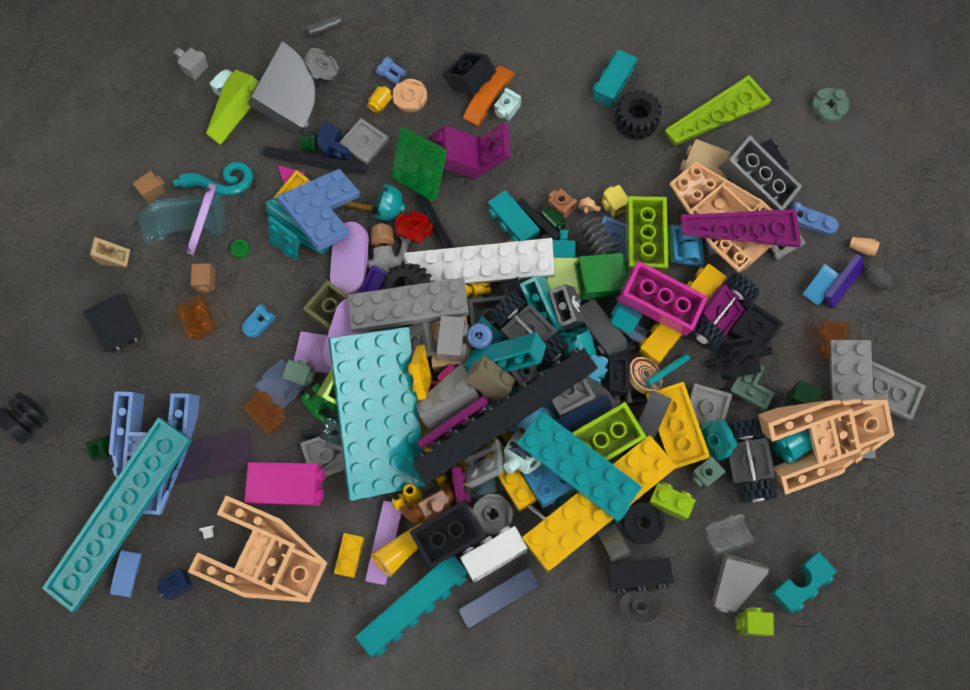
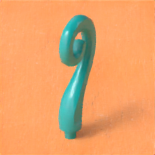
M232 162L225 166L222 176L227 183L235 185H221L197 173L180 174L179 179H174L173 183L175 187L182 186L183 189L202 187L207 190L209 189L208 185L212 183L217 185L215 193L231 196L240 194L250 187L253 182V172L245 163ZM234 170L242 171L244 178L238 184H235L238 182L237 177L230 175Z

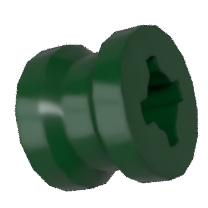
M301 134V152H306L307 150L317 152V135L307 136L306 134Z

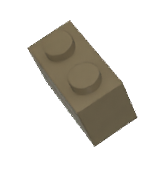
M484 355L470 367L465 381L494 403H497L511 392L515 378Z

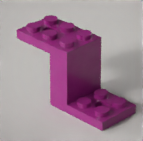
M504 122L480 138L445 125L426 138L447 150L443 169L474 179L511 158L509 125Z

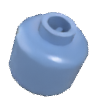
M477 323L469 328L467 340L475 349H483L492 344L493 333L487 325Z

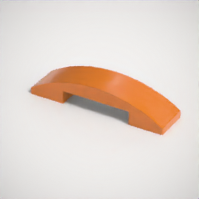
M501 65L495 68L497 72L475 94L463 116V120L479 127L493 101L502 88L507 87L515 75L514 72Z

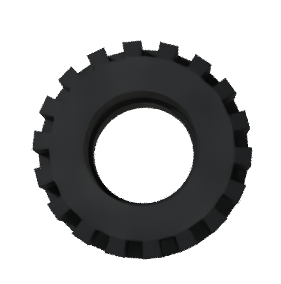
M639 89L634 90V92L628 91L627 95L621 96L616 107L614 122L617 130H620L622 135L626 134V138L634 137L633 140L638 138L642 140L646 136L650 137L652 132L656 131L662 114L661 103L658 102L657 97H653L651 92L649 94L646 93V90H642V92H639ZM639 111L644 113L646 117L638 119L631 116L630 112Z
M413 263L393 267L391 272H387L386 276L388 278L383 279L382 283L385 286L382 289L402 287L405 277L410 278L415 285L434 282V280L430 281L431 274H426L427 269L424 267L420 268L421 265H413Z

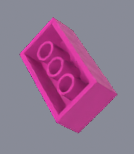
M638 261L631 268L617 301L686 336L694 330L708 296Z

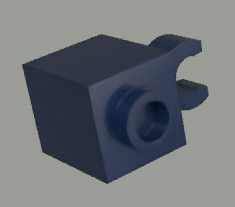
M181 568L157 580L159 594L162 598L165 597L168 600H173L194 588L187 571Z

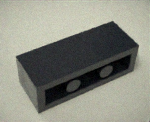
M670 557L614 563L606 566L610 591L615 590V594L628 593L627 589L636 588V592L648 591L649 586H656V589L669 588L668 584L674 583Z

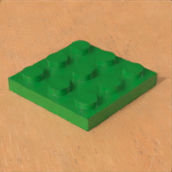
M402 127L399 130L391 178L434 201L438 197L447 150L412 130Z

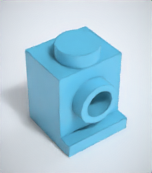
M592 355L591 358L598 369L587 376V378L601 385V379H605L609 370L607 369L609 360L600 355L598 357Z

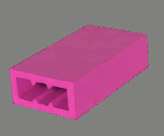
M248 462L244 503L253 505L320 506L324 497L322 481L325 479V470L322 465L317 463Z

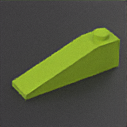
M235 70L225 81L206 132L220 146L252 109L247 103L259 83L252 75L239 70Z

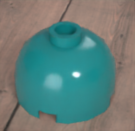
M384 183L382 187H385L384 192L380 191L374 209L378 213L373 215V218L387 222L394 220L399 213H403L405 203H402V194L396 187Z

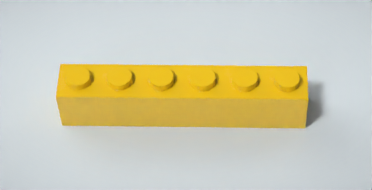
M708 263L705 268L701 267L695 275L697 277L694 282L690 281L687 286L708 296V301L717 288L724 283L727 276ZM656 323L650 330L652 334L649 338L644 337L639 344L641 348L638 353L642 357L653 361L657 366L683 335L661 323Z

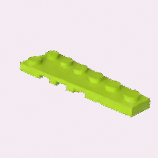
M748 75L665 129L664 134L674 146H677L770 104L771 99Z

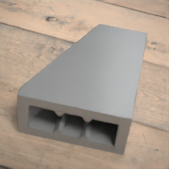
M724 553L712 598L716 609L728 613L729 610L736 612L768 574V567L759 562Z

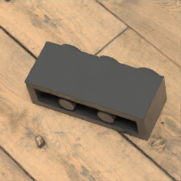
M594 299L581 306L586 323L579 325L578 328H589L593 343L596 345V350L600 356L608 359L609 355L617 356L627 349L626 338L615 325L610 323V318Z

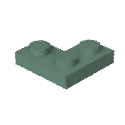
M761 365V373L737 377L730 393L765 411L775 393L757 384L765 369Z

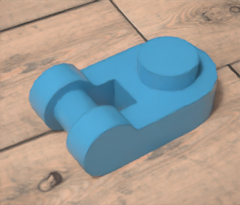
M260 304L244 321L242 331L247 337L256 338L276 319V316L272 312L269 313L267 308ZM261 316L264 318L262 322L258 321Z

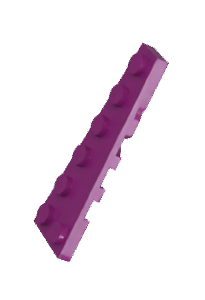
M796 209L684 214L680 217L683 236L787 247H800L801 245Z

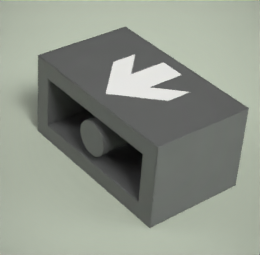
M564 284L548 291L560 328L570 330L586 323L573 286Z

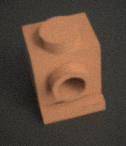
M562 188L559 191H552L548 196V206L554 208L564 218L568 217L576 209L577 200L570 197Z

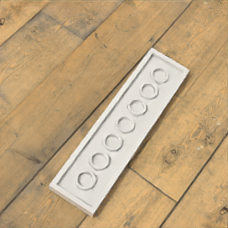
M552 238L404 253V264L413 263V265H421L420 268H426V274L430 273L432 276L430 281L434 280V282L464 277L465 284L469 285L470 283L482 284L510 281L518 276L520 280L531 279L534 276L555 277ZM405 277V286L415 285L410 278Z

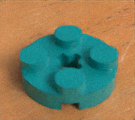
M712 420L701 426L700 429L710 457H713L716 461L728 458L732 454L733 449L736 448L737 441L726 421Z

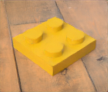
M417 345L415 352L412 353V361L408 365L409 374L413 375V392L417 393L418 400H424L427 397L432 376L425 345Z

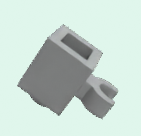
M177 48L174 51V54L177 55V63L181 71L194 81L209 67L205 60L206 56L199 50L196 51L190 48L185 53L180 48Z

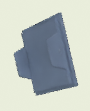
M282 359L275 366H271L254 385L280 411L306 387L282 378L287 365Z

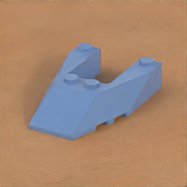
M115 392L109 454L112 455L114 464L112 469L116 478L147 435L146 432H141L145 394L135 392ZM171 393L168 423L191 439L198 417L200 396ZM187 449L143 514L162 515L186 456Z

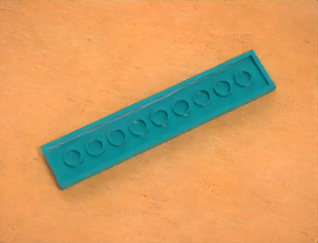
M157 418L42 587L43 590L69 611L76 612L192 442L190 438L164 419Z

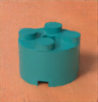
M588 327L571 329L572 332L566 333L564 331L558 334L569 345L564 354L559 358L562 362L567 359V354L576 348L579 350L585 348L590 357L597 354Z
M806 430L776 441H771L765 435L772 445L770 447L772 454L775 457L780 456L788 465L807 454L813 448L810 436Z

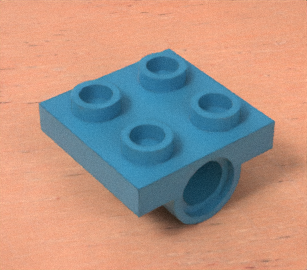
M669 225L667 233L670 262L695 267L705 265L702 237L683 236L681 225Z
M543 464L529 474L522 473L524 480L543 508L550 504L558 506L564 503L569 498L570 493L576 491Z

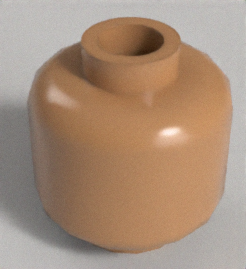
M379 223L371 228L370 243L372 247H392L394 245V230L390 225Z

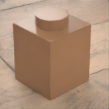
M152 171L133 182L148 204L166 192L163 188L164 181L159 175L155 177Z
M211 263L192 264L191 286L198 293L206 294L208 291H215L216 270Z

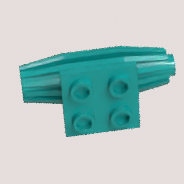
M277 198L267 201L265 211L269 215V241L273 246L280 248L287 257L297 261L299 259L298 249L300 244L320 254H324L330 249V246L318 251L279 204Z

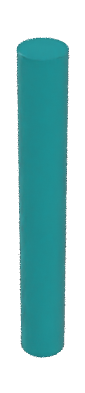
M682 355L646 379V385L648 387L652 386L689 361V355Z

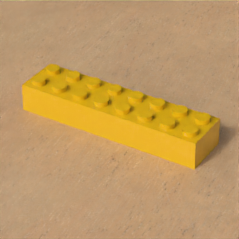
M650 435L613 464L642 486V489L631 504L677 467ZM578 492L523 536L522 539L548 573L613 520V518Z

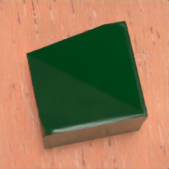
M110 435L97 437L86 442L92 461L112 456L109 454Z

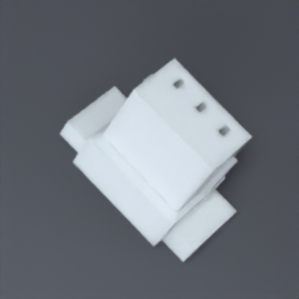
M207 525L199 529V531L203 532L204 539L214 537L213 528L215 525Z

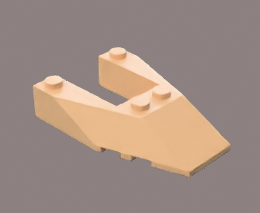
M885 398L820 401L779 407L758 415L762 433L771 441H776L806 429L809 430L813 452L800 457L789 465L785 462L773 467L775 485L785 495L843 474L845 468L853 462L858 463L863 459L862 456L870 450L874 451L894 436L888 401Z
M225 496L217 515L253 530L235 568L197 553L188 572L242 597L310 602L328 563L281 519Z

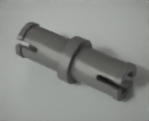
M339 14L325 20L322 18L320 19L321 21L307 26V29L312 37L324 31L329 32V29L343 24Z

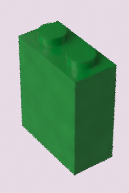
M623 253L580 256L574 263L581 299L619 296L628 277L626 271L627 262L624 260Z

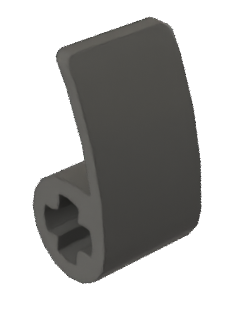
M614 522L608 523L597 532L611 564L631 556L628 546Z

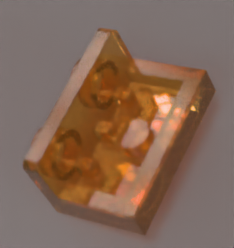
M204 296L196 297L187 305L178 304L176 306L178 316L182 321L188 338L202 340L217 329Z
M824 319L822 325H819V336H823V343H820V354L824 355V361H830V340H848L847 322H829V319Z
M256 389L254 391L256 395L242 408L270 436L287 420L283 416L285 411L278 404L274 406L270 402L272 398L265 391L261 393Z

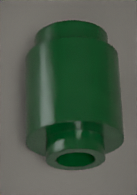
M548 206L539 214L558 233L566 227V219L554 208Z

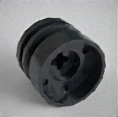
M18 392L15 397L20 403L14 399L9 400L13 408L12 411L4 406L0 408V427L12 438L24 444L34 435L30 426L41 429L43 426L37 419L46 424L50 418L34 399Z

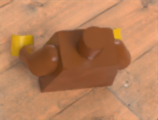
M444 473L436 479L441 487L409 505L405 504L403 495L398 494L399 499L394 500L392 498L394 508L400 510L410 522L418 524L427 522L451 508L450 503L456 499V494L447 474Z

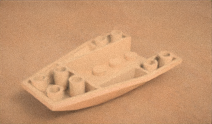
M697 162L693 163L669 184L688 214L772 210L763 200ZM705 238L709 245L738 273L747 269L772 246L768 244Z

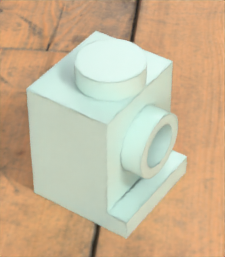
M506 88L494 105V113L499 118L509 121L521 106V96Z

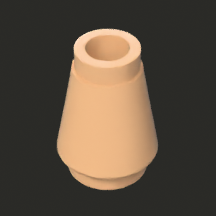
M852 237L849 247L870 257V255H876L880 242L872 238Z

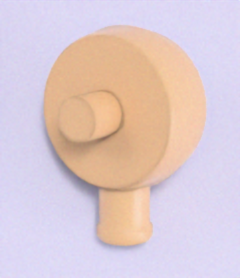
M590 197L581 199L578 203L579 210L585 214L592 211L599 212L601 209L600 206L595 205V201L590 199Z

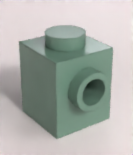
M301 359L298 362L288 360L282 378L309 386V383H312L315 378V368L309 366L310 362Z
M710 457L690 475L693 477V483L698 488L701 487L704 490L724 474L725 471L713 457Z

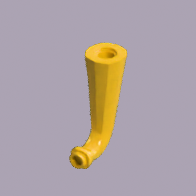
M420 523L371 554L373 562L385 575L391 577L418 549L410 531L424 523Z

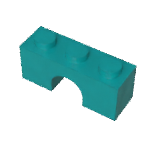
M820 552L812 554L799 566L806 576V583L802 588L796 586L790 579H787L770 593L786 613H798L805 606L803 604L808 598L811 600L818 595V588L822 585L827 586L834 580L833 575L837 570Z

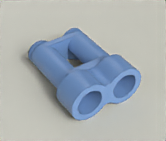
M388 56L376 69L378 75L386 77L394 84H398L400 78L404 77L407 73ZM390 71H395L396 73H398V76H395Z

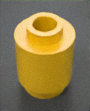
M378 86L368 99V108L375 113L383 111L392 99L391 91L385 86Z

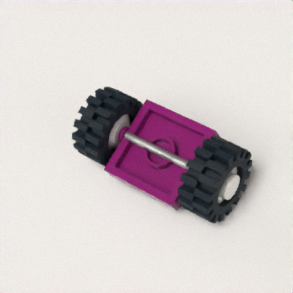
M732 273L704 305L694 330L689 333V336L693 338L692 340L698 342L697 344L699 346L702 345L704 349L707 348L709 351H715L744 313L743 307H749L760 292H758L759 288H756L757 285L752 284L753 281L751 279L748 280L746 276L742 277L740 273Z

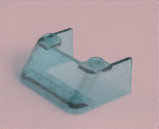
M220 193L214 194L203 229L210 231L211 234L216 236L220 235L224 229V206L222 194ZM205 195L150 202L137 215L144 244H148L153 238L155 240H164L172 232L193 230Z

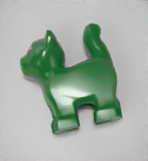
M316 383L312 387L315 396L311 398L310 394L306 392L301 399L315 418L321 420L323 424H327L328 419L322 414L323 410L328 406L331 411L338 414L337 406L317 395L322 385Z

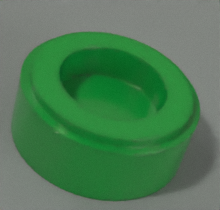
M238 239L231 244L230 251L234 257L242 259L248 256L250 247L245 240Z

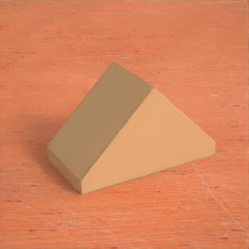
M97 237L93 238L90 256L99 265L127 267L130 249Z

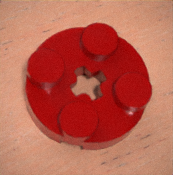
M410 211V214L404 215V212L397 216L395 232L398 236L413 239L417 243L423 242L424 238L430 236L433 224L429 222V218L426 215Z

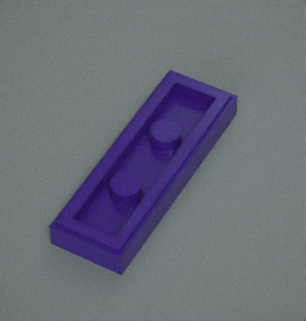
M856 254L825 294L829 308L834 309L865 268L862 256Z

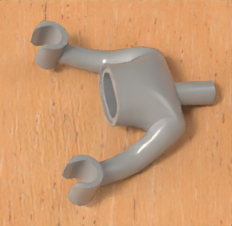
M400 236L401 247L398 256L394 255L391 246L374 248L373 259L371 260L368 257L367 267L370 269L372 265H376L382 270L390 272V269L402 264L404 253H407V245L411 243L412 239H404Z

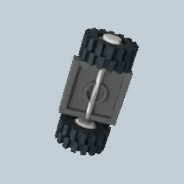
M515 291L510 292L493 308L490 317L500 327H503L501 332L508 339L537 332L546 345L542 361L538 365L543 370H546L564 354L569 345L556 334L557 330L530 303L525 307L526 302Z
M743 419L734 421V423H728L727 425L737 441V446L729 456L734 485L741 484L737 486L740 503H756L777 498L774 481L770 480L775 479L768 439H758L764 436L759 419Z

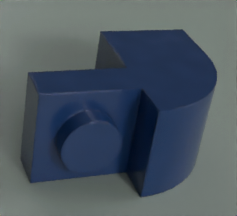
M326 121L317 134V143L321 154L324 157H331L332 155L335 159L348 161L351 157L349 149L339 144L343 139L341 129Z

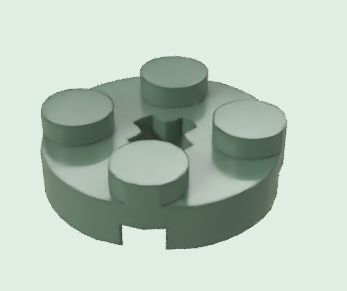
M820 89L812 101L811 108L815 116L821 117L820 120L823 122L835 123L846 115L849 110V100L846 97V92L842 89ZM832 103L834 106L833 108H830V106L826 104Z

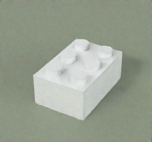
M507 526L499 531V536L495 538L490 536L481 541L480 547L476 549L470 547L462 552L463 556L460 558L473 583L525 554L528 548L516 527L510 528V526Z

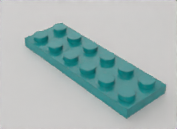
M543 411L540 412L517 442V445L616 521L620 519L642 489L641 485Z

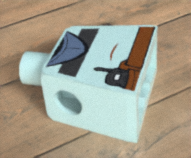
M521 426L504 449V460L506 463L503 465V468L509 474H512L516 469L524 474H529L542 465L517 445V442L527 431Z

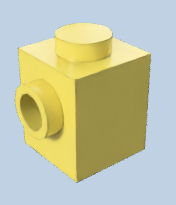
M620 185L611 186L604 191L601 203L606 211L608 210L612 217L615 218L626 212L628 197Z

